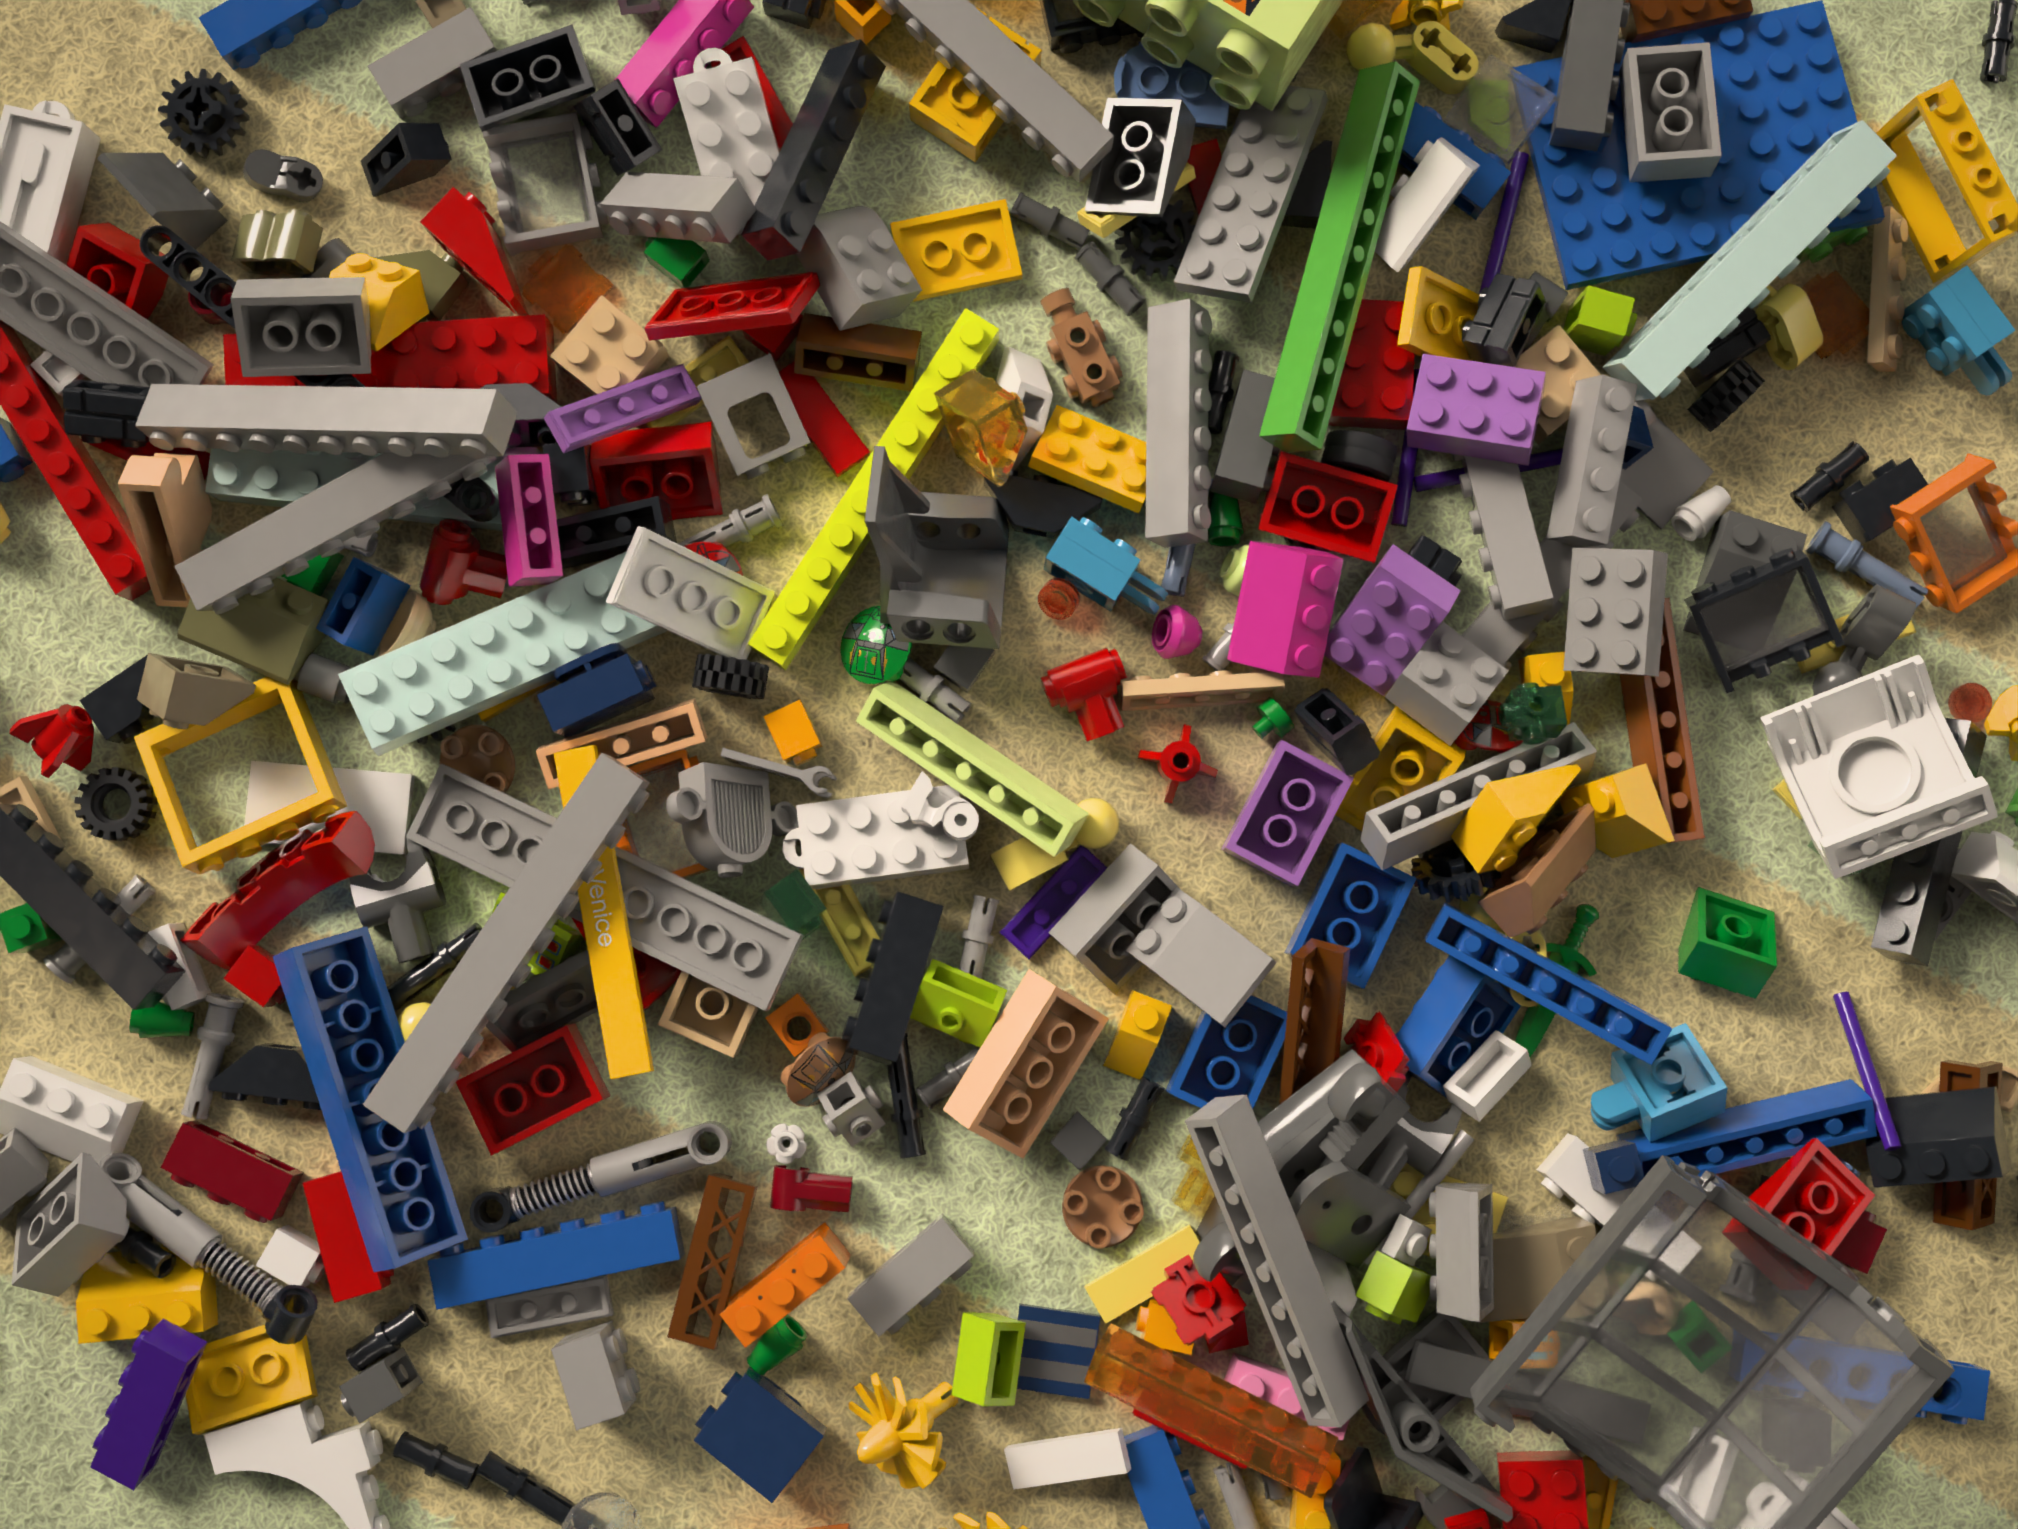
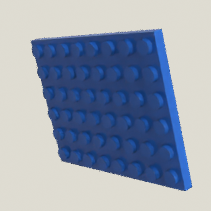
M1822 0L1751 15L1746 19L1631 44V42H1627L1624 44L1620 64L1614 63L1613 75L1619 76V70L1628 48L1710 42L1722 154L1711 177L1630 182L1620 77L1615 101L1609 100L1607 112L1614 113L1611 134L1609 138H1602L1597 151L1549 145L1562 57L1512 67L1510 75L1565 290L1709 260L1835 132L1857 123ZM1867 186L1856 196L1860 203L1844 218L1840 219L1837 216L1827 226L1830 232L1849 228L1856 229L1881 223L1885 215L1877 187L1875 186L1870 189Z

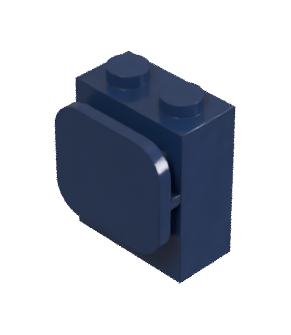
M612 643L555 669L553 674L561 684L537 694L553 732L566 738L582 733L654 700L655 697L651 689L657 687V684L648 665H644L642 660L636 661L619 643Z
M749 1367L743 1376L737 1371L732 1375L721 1390L726 1395L717 1409L710 1404L695 1423L701 1430L694 1441L768 1501L773 1503L822 1440L827 1427L805 1411L795 1398L771 1379L757 1374Z

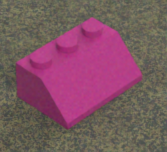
M1250 541L1227 659L1281 674L1320 678L1344 559L1319 549Z

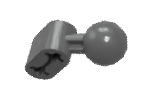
M1878 584L1875 585L1848 616L1840 630L1845 643L1844 646L1846 647L1839 660L1823 666L1814 676L1812 686L1814 696L1863 677L1861 670L1867 658L1869 657L1876 661L1884 654L1909 624L1915 612L1916 603Z

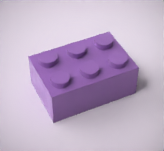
M1423 354L1406 429L1408 447L1529 466L1544 394L1546 372Z
M1393 544L1329 630L1324 656L1384 696L1448 615L1461 590Z
M1283 740L1279 741L1270 754L1221 850L1290 887L1298 886L1354 777L1347 776L1337 768Z

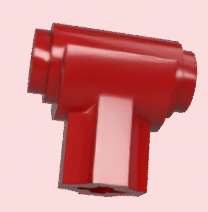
M453 519L441 520L432 532L419 584L422 596L427 598V601L438 605L452 604L454 599L465 597L469 591L501 599L508 576L505 555L480 549V542L471 534L472 530L467 524Z
M1103 648L1047 670V675L1040 678L1051 707L1059 705L1060 708L1066 707L1069 714L1075 712L1087 742L1125 727L1113 696L1118 695L1117 686L1121 685L1120 681L1126 679L1127 676L1115 648L1109 651L1107 648Z

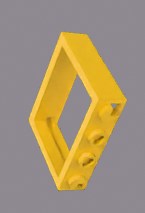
M1953 79L1914 97L1876 132L1897 155L1887 165L1890 173L1881 182L1895 210L1906 219L1908 235L1933 284L1955 274L1966 265L1970 267L2018 233V204ZM1923 121H1925L1984 236L1982 240L1968 250L1965 249L1907 136ZM1992 220H1996L1999 225L1994 231H1992L1988 223ZM1944 257L1947 265L1939 270L1935 261Z
M266 676L253 682L256 686L252 695L205 726L189 724L188 729H178L161 724L134 736L182 867L197 874H203L210 870L219 871L224 867L225 862L236 857L245 858L255 855L262 850V845L273 840L282 841L292 838L299 833V828L312 822L316 824L326 822L328 816L347 807L302 691L297 689L298 682L296 680H292L289 685H286ZM283 703L318 792L197 847L163 757Z

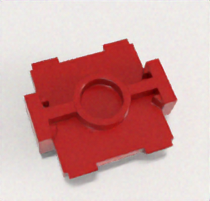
M1380 1011L1376 1012L1371 1020L1357 1019L1343 1038L1345 1043L1353 1045L1350 1050L1356 1051L1398 1092L1406 1081L1404 1075L1409 1070V1067L1405 1066L1409 1061L1408 1056L1383 1013Z
M1189 1254L1165 1268L1164 1276L1166 1280L1153 1287L1151 1291L1159 1306L1164 1307L1177 1327L1175 1331L1183 1344L1188 1346L1202 1337L1210 1344L1232 1331L1234 1326L1232 1319L1245 1311L1244 1308L1247 1306L1238 1292L1234 1294L1220 1272L1211 1282L1202 1278Z

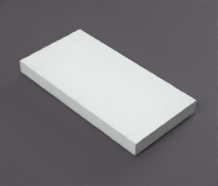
M638 526L606 602L719 655L747 660L751 651L748 642L765 618L775 591L655 532Z
M251 761L244 826L317 793L318 791L308 765ZM333 768L347 807L336 811V813L328 816V818L344 812L357 811L371 828L375 842L374 852L406 855V835L410 827L415 775ZM312 822L299 828V833L305 829L315 833L325 827V822L317 824ZM288 839L282 841L273 840L269 843L282 844Z

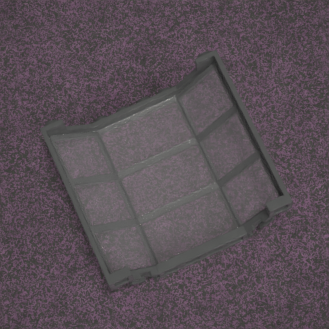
M1662 1155L1470 1388L1475 1407L1474 1412L1489 1426L1494 1427L1497 1424L1509 1433L1515 1428L1512 1414L1530 1417L1531 1421L1544 1433L1551 1434L1553 1431L1563 1438L1565 1445L1579 1457L1587 1455L1596 1461L1597 1466L1606 1476L1615 1481L1620 1478L1629 1484L1632 1492L1642 1501L1648 1504L1653 1501L1665 1509L1683 1529H1817L1955 1370L1936 1346L1928 1339H1923L1904 1324L1906 1320L1881 1297H1877L1872 1301L1874 1296L1858 1282L1860 1278L1845 1265L1713 1172L1706 1170L1700 1177L1698 1176L1700 1170L1695 1166L1682 1161L1679 1165H1676L1670 1157Z

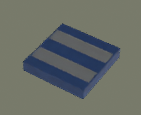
M1019 1303L1017 1320L1026 1322L1017 1389L1089 1399L1101 1316L1098 1314Z

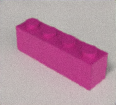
M679 0L616 77V79L620 80L646 123L655 128L661 124L679 101L673 78L694 73V61L700 52L708 48L721 49L754 8L750 0Z

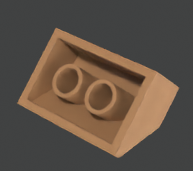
M1588 803L1541 825L1536 834L1518 853L1516 862L1501 872L1500 879L1495 880L1496 886L1488 888L1477 903L1508 937L1511 938L1524 932L1530 935L1539 930L1547 921L1545 916L1547 911L1562 902L1568 895L1566 887L1571 882L1579 879L1588 870L1586 862L1596 851L1594 808Z

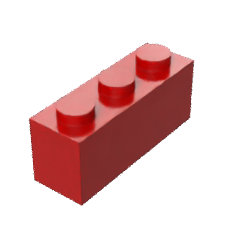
M339 1171L303 1182L334 1303L378 1291L392 1284L390 1277L394 1276V1269L373 1272L342 1172Z

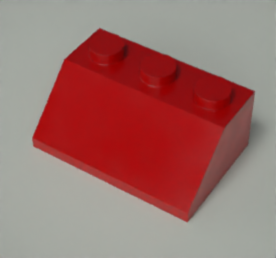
M712 422L626 430L591 443L590 465L600 509L659 496L670 504L673 520L723 515L718 457Z
M1281 451L1274 465L1275 472L1269 492H1266L1258 530L1375 563L1398 485Z

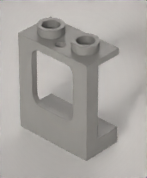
M767 354L697 386L737 476L746 474L748 480L770 471L767 463L782 457L786 464L806 455L804 447L811 444L771 354ZM761 393H768L772 396L789 433L790 440L780 448L751 459L745 455L729 420L728 410L732 406Z

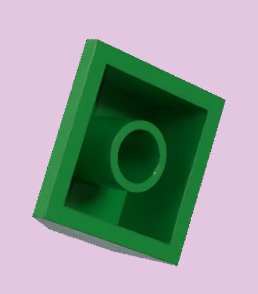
M1698 887L1678 948V973L1694 980H1700L1727 989L1733 993H1739L1756 999L1777 967L1775 912Z

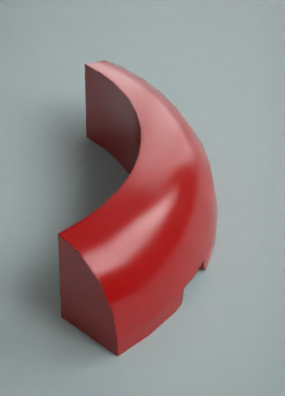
M350 811L327 818L325 827L315 833L308 829L301 831L272 850L237 879V891L220 904L217 902L212 903L180 941L212 964L230 970L248 945H256L281 920L305 901L337 882L353 876L367 874L374 859L375 849L371 828L357 811Z

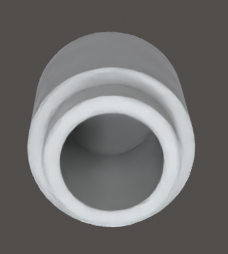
M311 653L303 667L293 678V680L298 681L297 689L334 704L338 701L345 704L349 702V697L338 674L351 669L350 666Z

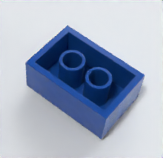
M1343 842L1336 844L1284 953L1292 957L1311 938L1349 947L1347 984L1358 989H1365L1417 878L1392 866L1381 870L1372 856Z
M1253 995L1247 999L1226 1027H1223L1205 1012L1201 1011L1166 1087V1091L1199 1108L1205 1106L1215 1097L1247 1095L1253 1109L1285 1040L1287 1011Z

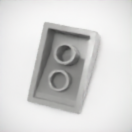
M1177 887L1126 949L1129 954L1150 972L1223 1027L1228 1025L1277 963L1206 907Z

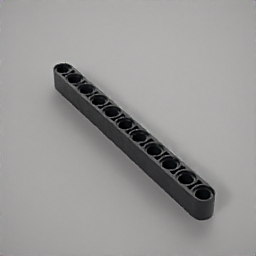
M155 225L145 230L140 238L141 252L145 257L235 328L232 304L221 307V299L225 294L233 292L236 282L169 228ZM171 242L170 251L166 255L159 256L160 248L165 243ZM203 267L200 278L190 281L192 271ZM351 374L327 375L323 381L318 383L314 382V375L294 376L306 386L366 387ZM479 477L468 481L461 478L450 484L452 490L444 495L447 500L477 522L490 521L500 511L498 494ZM478 492H486L487 500L484 506L476 510L471 509L470 500L472 496Z

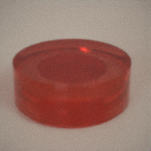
M1062 578L1050 579L1038 594V604L1041 610L1048 617L1056 620L1069 618L1080 603V595L1076 587Z
M1966 683L1956 687L1951 692L1948 706L1955 719L1969 720L1975 723L1989 715L1992 709V698L1989 691L1982 685Z

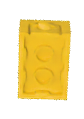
M978 9L981 13H983V14L987 17V14H986L985 12H983V11H981L980 9ZM991 16L989 17V20L1041 67L1042 50L1031 42L1027 45L1026 39ZM938 60L909 102L910 120L976 163L1004 121L995 113L992 108L993 103L984 94L977 96L966 86L963 81L964 76L954 66L952 69H948Z

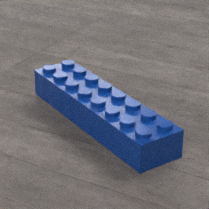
M365 926L299 945L272 956L373 1272L398 1268L468 1240L431 1122L429 1121L422 1129L417 1127L415 1130L403 1133L363 1105L405 1043L368 927Z

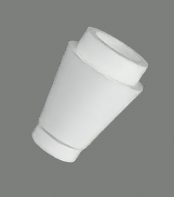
M1713 486L1711 489L1676 508L1675 515L1671 519L1673 528L1682 538L1688 541L1704 538L1726 507L1731 503L1730 495L1721 486Z

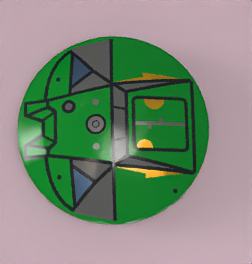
M873 606L858 613L846 627L840 647L842 663L846 671L854 679L862 683L880 684L886 681L894 682L903 674L904 665L911 652L912 642L897 641L891 625L880 623V606Z

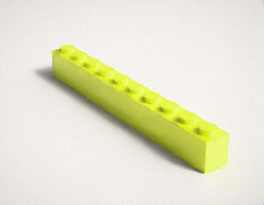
M967 308L964 309L876 445L885 446L890 462L908 480L999 341V328ZM874 450L748 642L752 650L785 671L871 539L865 524V514Z

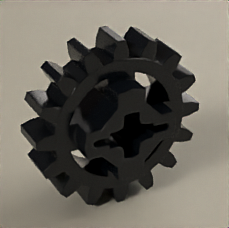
M201 69L199 78H195L189 71H186V81L181 84L178 80L173 79L171 83L175 88L174 92L163 91L161 94L168 101V105L158 107V112L167 118L160 122V126L167 133H170L167 138L176 147L180 145V148L188 155H191L196 150L202 158L207 159L209 150L212 149L218 156H222V146L224 144L235 148L237 145L232 139L235 134L245 136L246 134L239 124L240 122L250 120V116L242 109L248 105L247 100L241 94H238L240 89L233 81L227 82V79L220 72H217L212 78L206 69ZM215 92L223 95L227 104L217 101ZM181 123L189 125L192 135L184 132Z
M1180 199L1174 205L1168 203L1162 217L1137 216L1114 232L1118 236H1122L1115 240L1114 248L1116 250H1125L1120 256V263L1125 264L1131 261L1133 263L1131 268L1132 275L1137 274L1141 269L1145 271V281H1150L1153 273H1159L1162 282L1166 281L1169 270H1172L1177 275L1196 226L1190 225L1195 214L1193 210L1184 214L1181 211L1184 201ZM1176 224H1178L1182 231L1183 243L1180 242L1181 238L1175 235L1174 227ZM1131 231L1140 240L1138 251L1135 250L1132 244ZM1159 231L1164 234L1163 239L1159 238L1156 242L1150 240L1151 235H1156ZM1165 256L1168 258L1163 261H1152L1153 258Z
M1453 839L1418 854L1419 858L1411 860L1412 876L1417 878L1414 887H1418L1419 894L1421 895L1429 893L1430 900L1433 901L1441 896L1445 897L1446 903H1450L1454 897L1468 901L1470 894L1484 895L1483 887L1494 888L1496 886L1495 879L1501 878V871L1496 869L1478 874Z

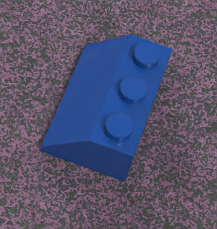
M1449 955L1444 964L1437 969L1434 979L1423 996L1414 1004L1411 1014L1400 1031L1395 1034L1409 1058L1408 1063L1405 1065L1409 1067L1408 1072L1447 1099L1443 1085L1495 1030L1502 1034L1504 1033L1521 1005L1515 1002L1511 994L1493 978Z

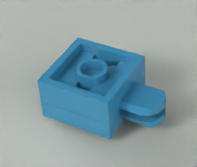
M1967 265L1904 309L1903 329L1911 338L1918 339L1926 349L1925 356L1932 368L1942 371L1947 376L1961 367L1978 392L1985 396L1992 395L1999 387L2011 381V370L1993 346L2014 332L2015 329Z
M1071 516L1045 557L1044 570L1110 612L1122 596L1144 611L1156 615L1160 608L1159 605L1128 584H1132L1159 601H1164L1168 596V592L1137 572L1141 559L1135 556L1137 553L1136 549L1120 539H1116L1113 543L1101 535L1102 528L1091 520L1082 517L1078 521Z
M1684 1023L1672 1028L1652 1065L1623 1049L1612 1052L1610 1077L1614 1084L1594 1092L1591 1097V1117L1598 1127L1609 1131L1636 1120L1651 1143L1724 1113L1728 1087L1688 1025Z

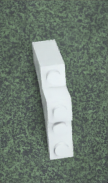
M311 1399L204 1434L215 1475L234 1471H258L285 1477L305 1486L320 1496L337 1512L349 1529H391L387 1517L380 1515L375 1500L379 1498V1487L376 1478L372 1474H367V1470L381 1461L379 1455L383 1453V1442L380 1433L376 1429H371L369 1421L322 1436L320 1431L324 1428L322 1411L318 1405L313 1406Z

